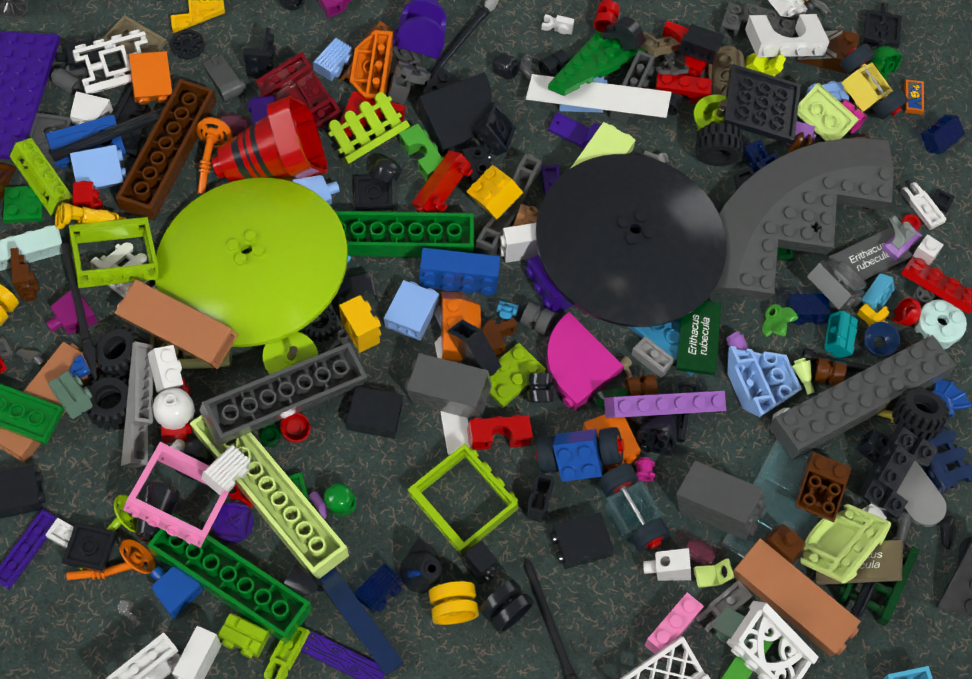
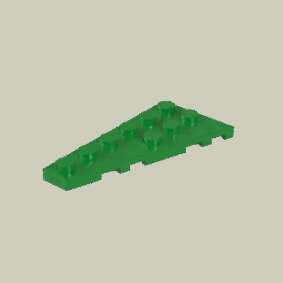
M597 31L550 81L548 90L565 96L579 89L580 85L584 83H592L596 77L602 78L620 69V66L624 63H632L638 50L645 52V50L639 48L623 51L619 39L603 40L601 32Z

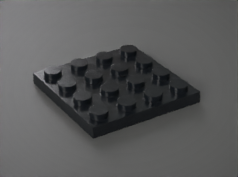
M732 64L729 71L725 99L727 106L723 113L722 123L731 124L738 129L792 145L795 140L801 84Z

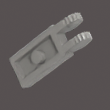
M738 580L712 601L696 617V620L698 622L703 621L710 613L717 619L726 607L737 611L753 595ZM716 619L706 625L705 630L707 632L713 629L711 625Z

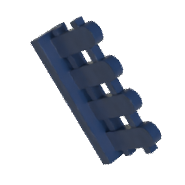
M942 428L936 438L927 441L936 448L945 445L948 451L940 454L936 452L929 466L920 465L941 494H944L949 488L957 487L956 483L966 480L967 483L972 481V464L965 465L962 460L967 455L966 450L963 447L955 448L952 443L956 439L955 432L952 430L945 431L944 428ZM956 462L959 468L949 471L946 465Z

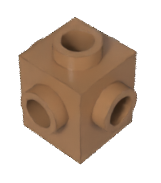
M521 204L513 226L536 223L539 210L536 207Z

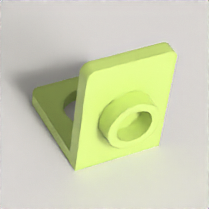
M724 559L716 565L696 566L693 568L698 587L722 586L734 579L729 559ZM723 566H725L727 569L726 577H723L722 575Z

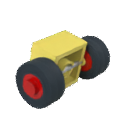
M863 44L857 49L854 47L847 52V56L840 62V65L850 76L841 83L846 93L853 98L855 105L862 112L874 106L873 109L881 120L899 113L902 110L901 107L909 100L901 89L893 92L873 63L866 65L875 56L868 44Z

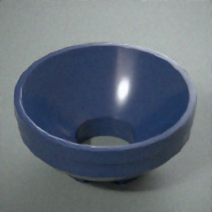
M876 322L867 328L864 334V345L872 355L887 357L898 349L900 336L893 325L886 322ZM876 337H881L884 340L885 344L883 347H877L874 344Z

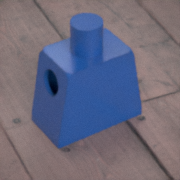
M158 566L150 574L156 581L151 588L172 619L203 591L197 581L176 567H172L165 572Z

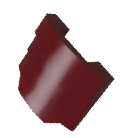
M303 52L256 80L257 85L261 89L260 97L275 96V99L279 100L292 96L305 102L312 112L317 129L342 115V111L314 73L311 64Z

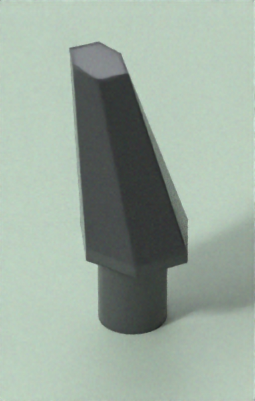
M20 349L16 352L17 355L28 360L30 363L35 362L40 368L46 364L41 357V352Z

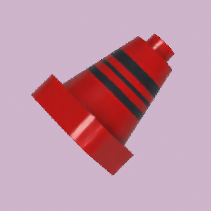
M292 96L268 103L267 116L221 145L217 151L218 156L212 158V165L216 175L220 179L226 177L230 182L248 178H276L293 176L301 179L323 175L328 172L326 156L312 112L305 102Z

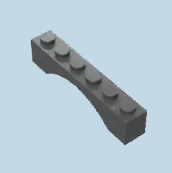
M527 154L524 155L513 177V181L523 193L498 219L492 217L484 226L476 240V253L496 255L499 245H501L500 236H503V228L512 226L520 205L524 204L541 173V160Z

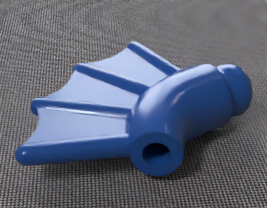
M942 379L934 383L933 392L946 402L950 418L954 416V410L972 407V404L966 397V392L959 390L953 381L949 382Z

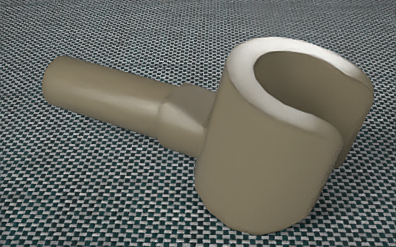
M625 356L620 360V363L623 365L622 371L628 377H632L633 375L629 369L632 361Z

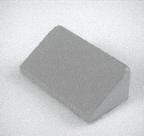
M646 336L633 348L631 353L633 357L660 378L666 374L676 360Z

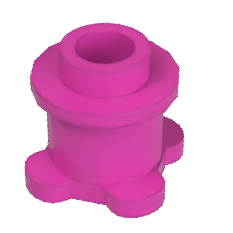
M640 457L639 460L634 462L638 481L653 482L655 473H652V469L655 466V462L651 461L648 457Z

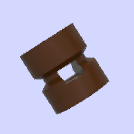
M818 357L814 367L813 382L821 384L828 382L831 386L843 382L847 364L836 360L831 363L830 359Z
M654 374L642 375L641 378L637 376L625 377V389L629 391V396L658 395L657 381Z

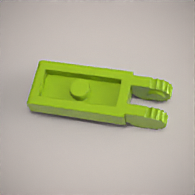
M299 626L297 632L287 644L281 640L279 641L264 672L265 679L273 677L277 665L280 666V669L275 679H286L288 670L293 666L310 634L308 629Z

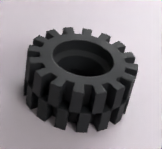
M329 306L317 317L324 318L327 321L325 327L314 328L311 322L303 328V333L312 338V341L316 342V339H319V342H322L323 338L327 341L329 336L333 337L334 332L337 331V317L334 314V310H330Z

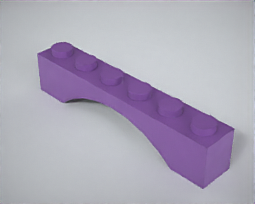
M725 391L604 398L605 418L726 411Z

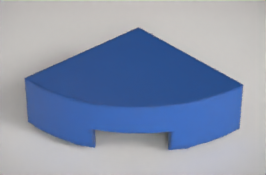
M82 354L75 358L69 370L73 377L78 375L79 378L91 374Z

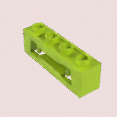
M30 138L15 143L10 158L49 214H56L57 208L62 202L70 204L73 196L33 139ZM20 159H24L23 165L19 161Z

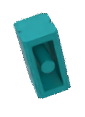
M845 311L830 314L824 350L832 353L837 358L852 355L858 320Z

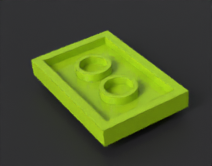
M518 343L498 359L502 367L494 375L490 376L492 388L489 395L503 408L528 387L527 374L545 373L546 369Z

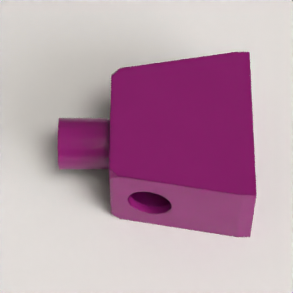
M70 290L51 306L55 317L46 322L51 332L63 327L67 335L80 330L72 291ZM81 296L89 327L98 323L91 308Z

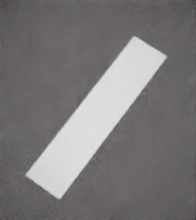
M532 74L526 100L666 118L672 92L592 82L590 84L584 83L580 85L579 89L562 96L548 90V84L554 77Z

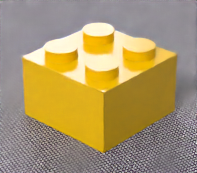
M494 165L487 169L466 191L481 208L495 219H498L523 193L509 176Z
M361 295L339 305L341 323L359 353L380 343L381 331L379 327H381L377 316L373 317L370 311L372 310L367 300L364 301Z

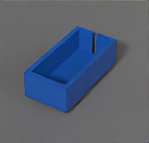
M423 248L419 286L426 289H443L444 291L476 292L486 296L496 294L500 256Z

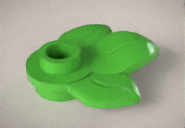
M777 304L771 305L765 312L766 320L762 326L763 334L768 337L774 332L779 336H786L787 322H793L798 319L796 312L790 307L782 308Z

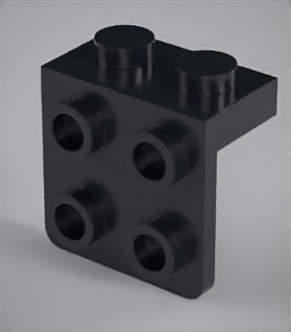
M266 28L263 50L244 48L247 76L258 78L273 70V60L271 58L275 56L276 46L273 45L274 34H271L270 28Z

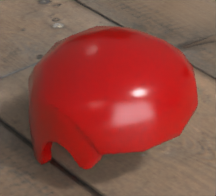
M910 297L900 301L897 308L893 310L896 317H893L892 320L901 326H911L918 322L921 316V305L918 300Z
M301 413L282 419L280 423L282 437L288 442H302L310 433L311 425L309 420Z

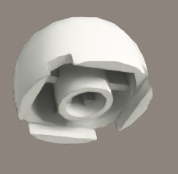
M180 388L165 389L154 399V417L165 429H181L189 420L193 419L195 412L194 403L189 394Z

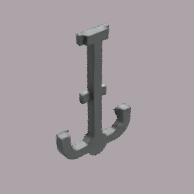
M670 54L659 55V57L664 59V64H667L669 70L656 67V71L659 74L678 75L689 72L688 65L683 66L684 69L675 68L673 65L675 61H670L668 58Z

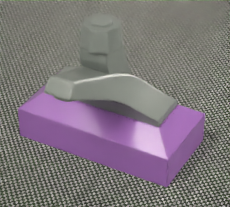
M893 215L889 219L893 225L895 235L883 245L882 249L896 261L915 245L923 235L914 229L909 222L902 224Z

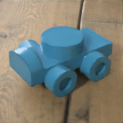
M500 301L497 312H500L501 318L510 319L512 315L516 316L519 305Z

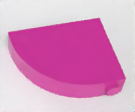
M570 312L555 326L548 343L546 356L547 371L553 374V387L563 398L564 404L568 408L572 407L577 411L593 397L594 393L601 391L622 373L623 365Z

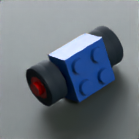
M617 427L600 429L599 439L596 429L539 437L537 440L536 459L542 473L559 472L562 482L602 477L604 465L621 464L623 462L624 440L621 438Z

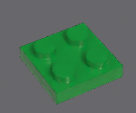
M31 186L5 187L4 223L43 221L44 205Z

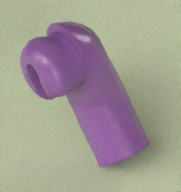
M314 491L309 495V499L316 507L317 512L325 520L327 517L326 505L318 492Z

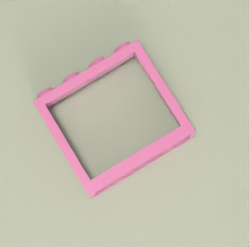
M160 442L129 495L123 510L132 514V517H138L153 527L165 530L171 536H177L188 544L201 548L229 492L224 491L220 495L203 530L137 499L157 461L206 484L201 478L203 471L209 465Z

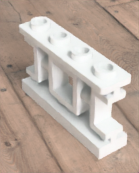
M134 30L122 37V34L115 35L106 42H104V39L96 40L93 42L94 45L87 47L86 44L75 46V50H72L75 63L85 60L90 76L81 80L85 94H93L132 83L131 74L125 75L126 72H130L129 54H126L124 45L118 47L116 45L140 39V41L133 43L136 52L130 54L141 53L140 46L148 43L145 31ZM102 48L105 49L98 52L100 62L90 64L88 55H79ZM121 51L126 68L109 72L104 55ZM103 69L106 78L114 77L110 80L89 85V82L96 80L93 73L96 70Z

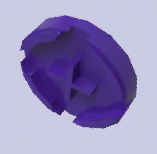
M229 502L221 507L212 528L220 540L227 543H238L251 534L254 527V518L251 511L244 504Z

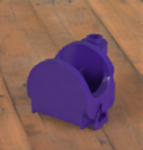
M412 0L405 5L398 27L394 33L393 46H397V49L401 48L434 57L433 59H436V57L440 58L445 43L447 17L442 6L438 4V0Z

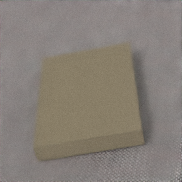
M126 15L102 38L106 42L115 35L122 34V37L134 30L145 31L148 43L140 46L141 53L160 52L168 43L167 39ZM140 39L117 44L116 47L124 45L126 54L134 53L136 50L133 43L140 41Z

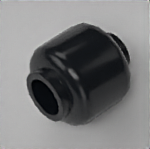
M505 53L498 55L492 63L493 72L506 80L516 77L520 70L518 60Z

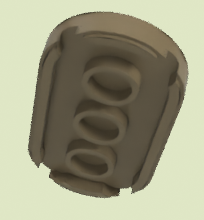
M734 46L720 47L713 65L708 63L709 79H712L711 95L726 96L729 71L732 64L745 67L743 53Z

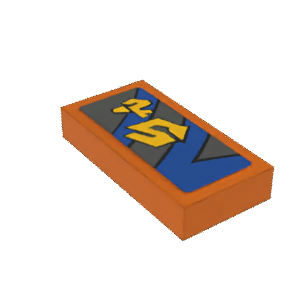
M906 80L904 83V95L909 101L904 105L905 113L923 115L924 82Z

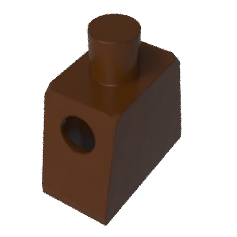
M785 524L771 528L762 539L792 565L801 557L806 543L798 534Z

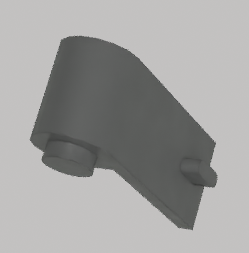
M222 55L211 57L210 60L202 63L215 82L219 95L224 102L244 94L246 85L243 79L237 77Z
M69 64L65 69H55L51 74L52 83L70 95H73L82 84L81 80L89 76L87 68L70 71Z

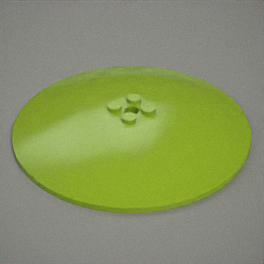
M248 178L233 181L199 196L172 221L162 237L157 250L158 279L155 280L157 291L232 328L238 334L232 347H251L272 343L296 333L314 321L337 294L346 272L348 260L345 232L332 207L318 194L300 184L276 178ZM247 248L252 249L248 254L242 253Z

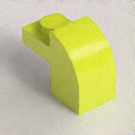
M753 53L747 56L745 68L775 77L776 74L782 71L786 58L780 54L768 59L767 57H757Z

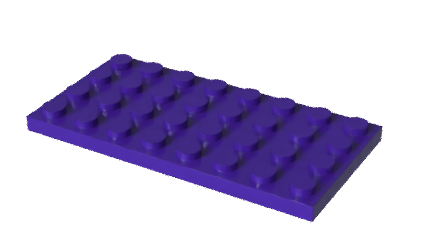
M0 31V159L12 160L10 154L15 143L29 138L61 40L57 34Z

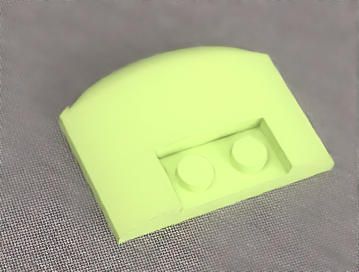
M850 504L843 505L846 510L837 513L834 523L822 519L812 529L805 541L806 546L803 558L801 557L800 560L801 564L843 584L857 575L856 571L878 544L881 545L891 526L890 521Z

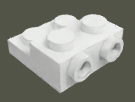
M768 0L776 11L784 17L796 19L800 14H805L807 10L804 0Z

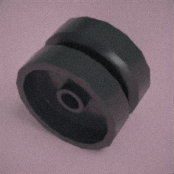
M514 579L507 581L494 591L479 609L486 619L494 618L492 626L499 634L510 629L534 604V601L528 594H520L521 586Z

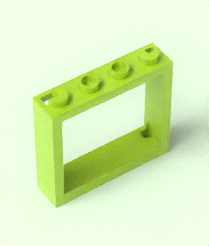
M148 217L69 225L70 243L78 288L134 282L135 279L138 281L158 279V263ZM136 237L144 238L149 264L82 271L78 250L79 243Z
M465 443L407 489L409 496L461 556L517 511V502L519 501L512 491L508 493L504 488V482L498 476L495 478L492 475L490 466L485 461L482 463L477 458L479 455L476 450H473L472 447L469 448ZM464 458L508 506L465 542L461 540L422 494L424 490Z

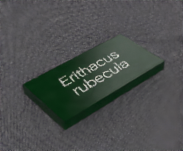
M705 301L692 313L680 319L676 361L677 371L716 375L721 303Z

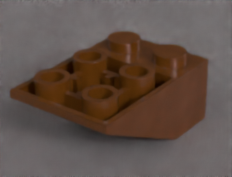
M813 452L806 460L803 468L795 507L834 523L852 467Z

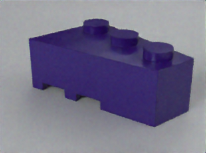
M539 255L527 259L526 275L529 279L532 278L536 293L541 294L544 308L557 313L572 307L573 304L556 289L547 276Z

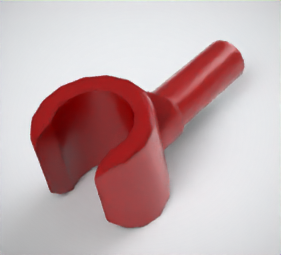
M235 485L233 489L236 492L229 493L228 496L232 500L238 499L252 508L251 502L241 494L238 486Z

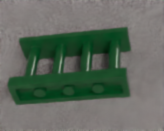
M912 546L908 551L904 550L902 581H894L893 586L889 585L888 587L879 582L877 583L874 590L884 594L887 600L885 604L881 603V605L869 600L866 607L877 612L876 615L879 616L878 624L885 626L890 621L920 549ZM853 583L842 584L837 594L840 596L839 604L842 605L847 598L856 601L858 593L851 590Z

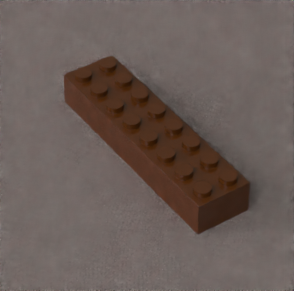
M182 79L178 81L116 196L120 210L141 217H148V219L155 221L198 139L196 130L198 123L210 116L217 103L213 89Z

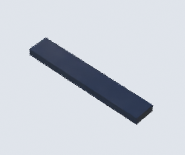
M335 567L322 576L319 580L325 585L321 587L385 677L401 667L403 661Z

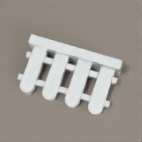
M131 243L117 244L115 251L107 257L103 255L100 259L97 257L93 258L90 261L91 270L118 267L117 265L126 258L129 261L123 266L146 264L147 256L143 253H139L136 256L132 255L133 245ZM153 280L140 282L149 285ZM134 282L108 286L124 298L129 286Z

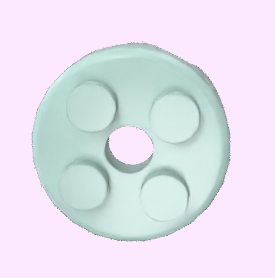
M937 299L926 303L921 308V316L914 327L915 332H920L924 339L933 335L940 345L947 349L962 338L966 331L967 322L961 309L946 300ZM938 319H944L947 325H941Z

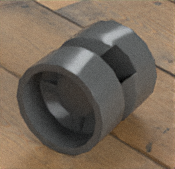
M530 301L523 312L520 324L528 328L534 327L536 332L546 335L556 313L547 308L542 310L540 305Z

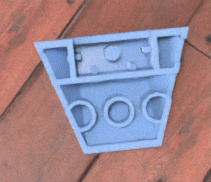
M735 346L729 347L728 377L742 409L761 417L802 390L787 355L765 351L764 353L753 352L752 349L745 351L736 349Z

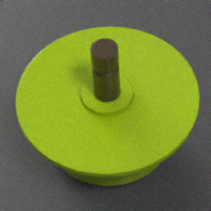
M296 332L281 340L266 344L262 356L263 364L269 374H273L317 356L318 350L308 336Z

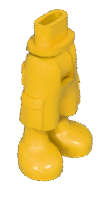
M62 202L56 211L55 228L63 229L71 220H77V224L127 218L119 217V214L109 212L108 210L81 208Z

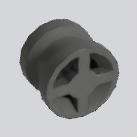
M919 286L912 298L918 300L922 308L926 303L934 299L935 294Z

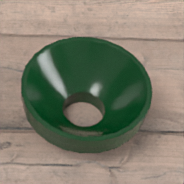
M623 388L604 389L594 393L593 400L596 406L605 411L604 398L629 396V391Z

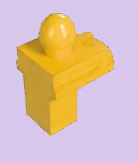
M865 304L859 309L857 315L870 326L876 322H886L884 320L890 312L887 310L888 307L885 306L876 313Z

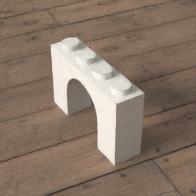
M817 14L799 15L795 27L799 37L796 38L785 37L775 32L766 15H749L745 28L757 57H776L780 54L784 57L824 56L829 44Z

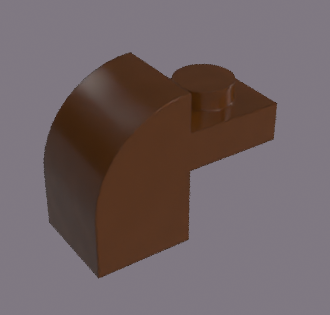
M514 318L502 320L498 325L491 319L482 329L496 356L505 353L506 343L503 338L517 332V323Z

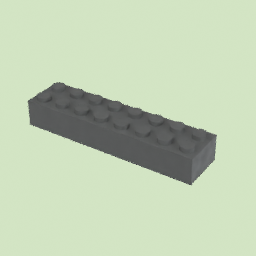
M349 342L202 402L200 413L216 445L219 446L353 390L355 386L360 387L367 379V375Z

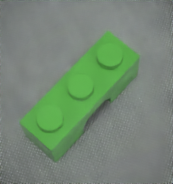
M416 124L399 133V143L408 156L414 153L425 155V157L418 160V170L427 182L444 159V156L438 153L436 144L434 142L431 143L427 131L422 129L419 124Z

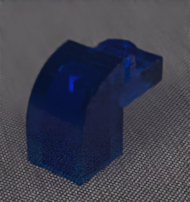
M761 139L743 148L751 164L748 167H751L754 173L778 158L776 153L768 155Z

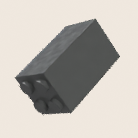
M419 353L417 359H414L411 369L413 372L411 378L408 377L405 384V389L412 403L470 419L482 418L492 388L488 370Z
M694 461L676 494L679 511L682 514L745 541H748L750 535L753 536L758 526L757 522L759 518L762 519L767 509L765 507L766 498L764 497L763 488L698 461Z

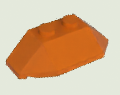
M374 30L370 36L355 48L350 83L364 98L374 99L375 95L379 92H383L385 95L387 93L393 51V32Z
M441 291L442 359L462 362L463 359L447 331L462 319L481 329V307L461 292Z

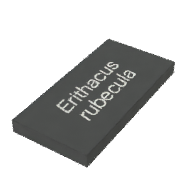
M890 227L829 256L828 261L846 263L864 281H867L910 260L913 256L908 250L895 261L882 249L883 245L895 235V231Z

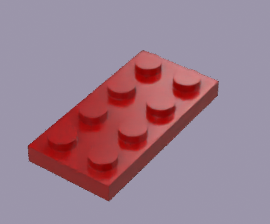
M911 258L901 275L968 314L971 312L972 288H966L957 279L949 278L940 269L927 265L921 258Z

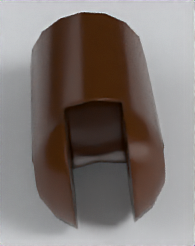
M804 132L798 133L786 154L811 145L813 142L812 136L808 134L804 138Z

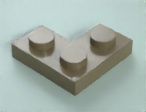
M646 31L643 32L646 41L640 48L650 55L658 57L659 55L670 54L680 49L681 43L671 36L656 39Z

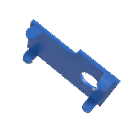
M114 114L107 115L103 118L57 131H50L46 133L50 149L53 151L114 127L117 123ZM121 136L114 138L107 146L116 145L118 150H122L123 159H125L126 151ZM97 145V146H94V147L89 148V149H87V150L96 149V148H101V147H107V146ZM69 156L54 162L56 167L59 166L60 169L67 168V163L72 161Z

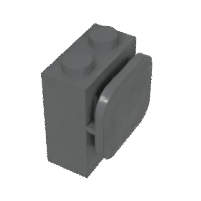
M835 261L821 262L807 276L838 309L856 307L863 300L861 297L865 292L862 289L867 285L846 263H836Z

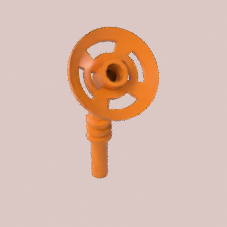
M214 117L202 119L196 129L199 139L206 145L203 159L200 161L202 165H199L201 169H199L198 194H204L206 191L208 173H210L209 169H211L209 165H211L212 149H218L233 138L230 127L222 120ZM206 124H214L217 125L218 128H208ZM223 131L226 133L227 141H224L225 136Z
M127 539L119 547L120 553L125 560L124 563L107 567L104 573L91 570L71 571L66 573L67 580L86 578L95 580L96 577L97 579L101 577L105 579L106 576L130 569L143 574H150L155 569L156 564L151 553L143 545L134 540ZM144 562H147L148 569L143 567Z

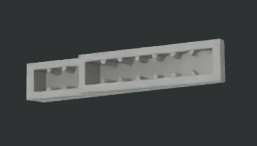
M133 342L121 460V466L141 468L148 464V425L153 424V375L147 355L153 350V345L141 342Z

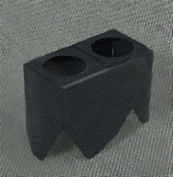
M371 273L343 278L337 292L338 306L340 305L339 294L349 301L359 295L362 297L365 290L375 295L379 304Z
M297 564L284 581L286 587L300 596H307L316 590L324 591L319 585L324 586L325 584Z

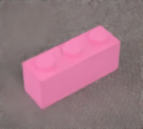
M687 592L649 636L644 646L656 654L678 639L699 615L704 606Z

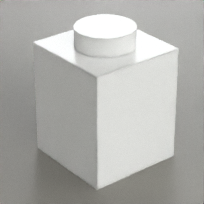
M927 234L917 247L913 257L923 259L930 266L943 247V244Z

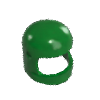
M343 483L332 484L324 493V503L332 515L344 517L354 512L357 500L355 494L347 485Z

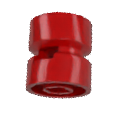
M611 0L599 2L593 25L596 31L602 33L608 24L618 21L620 6L616 2Z

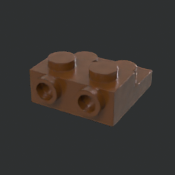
M11 248L12 283L21 301H34L37 299V291H40L39 281L36 280L34 270L31 271L30 265L26 263L25 255L21 254L19 248Z

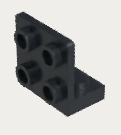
M691 24L687 34H684L679 53L713 65L724 40V35Z

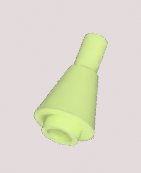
M806 358L794 361L795 365L791 367L804 384L807 395L815 393L811 382L810 360L806 361Z

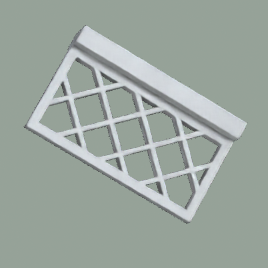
M680 636L620 678L631 679L634 677V679H639L640 672L648 669L651 670L649 679H654L655 671L665 673L664 679H668L669 675L678 676V679H710L709 675L704 673L683 636ZM680 644L684 649L683 659L673 657L675 647ZM661 657L668 658L665 671L656 669L657 661ZM672 659L682 661L679 674L670 672ZM686 663L693 664L697 671L690 677L684 675Z

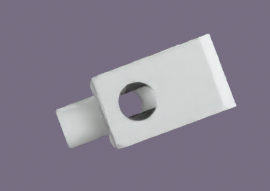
M76 91L70 114L73 126L110 115L113 110L109 99Z
M689 548L656 552V560L643 561L644 574L657 573L658 581L691 580Z

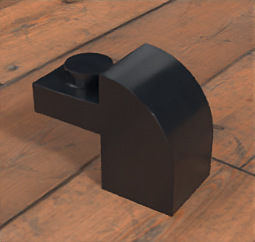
M621 17L616 23L608 24L607 28L601 33L603 40L619 38L623 51L639 49L646 41L641 26L630 17Z

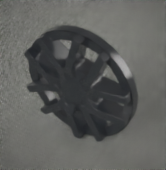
M194 30L180 31L171 40L173 53L178 58L186 60L199 57L205 48L203 36Z

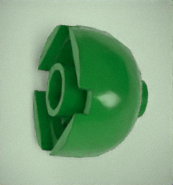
M881 46L872 50L875 56L867 65L873 63L883 78L887 80L889 78L887 75L891 71L895 73L898 69L902 56L900 55L901 52L891 46Z

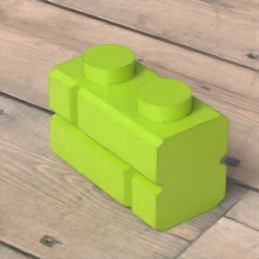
M230 613L218 637L224 647L240 649V653L243 656L251 659L252 656L259 658L270 637V633L268 630Z

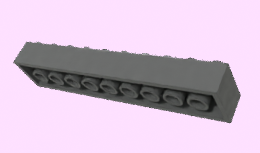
M931 335L776 416L769 428L793 460L896 405L902 393L908 388L918 387L919 389H925L937 381L948 377L956 367V364L937 339Z

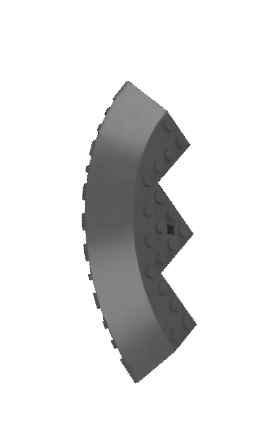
M849 138L819 142L796 149L775 159L746 180L719 212L726 237V260L721 278L713 292L769 300L775 291L777 248L827 255L834 248L837 203L885 210L892 203L894 167L889 140Z

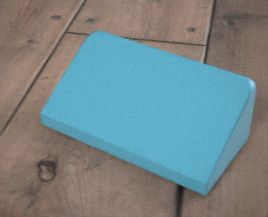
M879 274L863 296V304H867L878 313L895 290L893 277Z

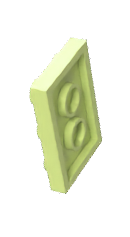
M817 83L798 105L797 115L805 123L815 126L814 131L825 141L842 139L859 120L820 83Z

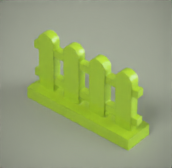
M379 92L374 97L375 105L371 106L367 101L359 105L361 113L357 116L353 111H347L344 114L345 123L342 125L337 120L329 122L328 128L330 132L327 134L329 137L333 136L340 147L338 149L339 154L344 153L345 157L341 158L344 165L353 162L410 127L407 120L401 122L399 119L402 115L400 112L396 114L389 102L392 100L390 96L387 97L383 92ZM378 108L386 119L382 123L374 111ZM363 117L371 129L368 132L364 130L359 121ZM387 125L391 127L388 131L384 128ZM346 127L350 128L356 138L353 141L349 140L343 130ZM374 134L376 138L370 140L369 136ZM359 143L360 148L355 150L354 145Z

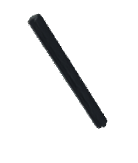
M151 111L51 151V156L57 162L69 157L70 153L87 150L157 122L159 119L156 111Z

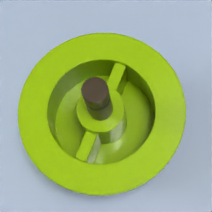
M709 95L702 98L696 104L694 119L698 130L706 125L722 123L723 113L727 106L726 96Z

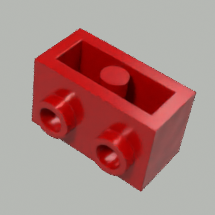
M93 181L73 182L74 206L103 210L102 198L99 199V190L95 189Z

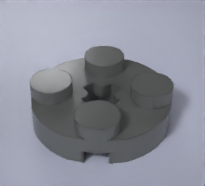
M399 60L394 70L397 76L400 77L402 74L406 76L405 80L417 84H425V81L428 84L431 77L430 72L426 71V66L421 64L414 66L405 60Z

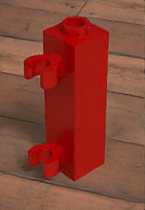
M449 150L411 203L416 208V212L437 213L438 211H445L448 206L444 202L464 175L469 177L473 171L469 168L471 164L461 153Z

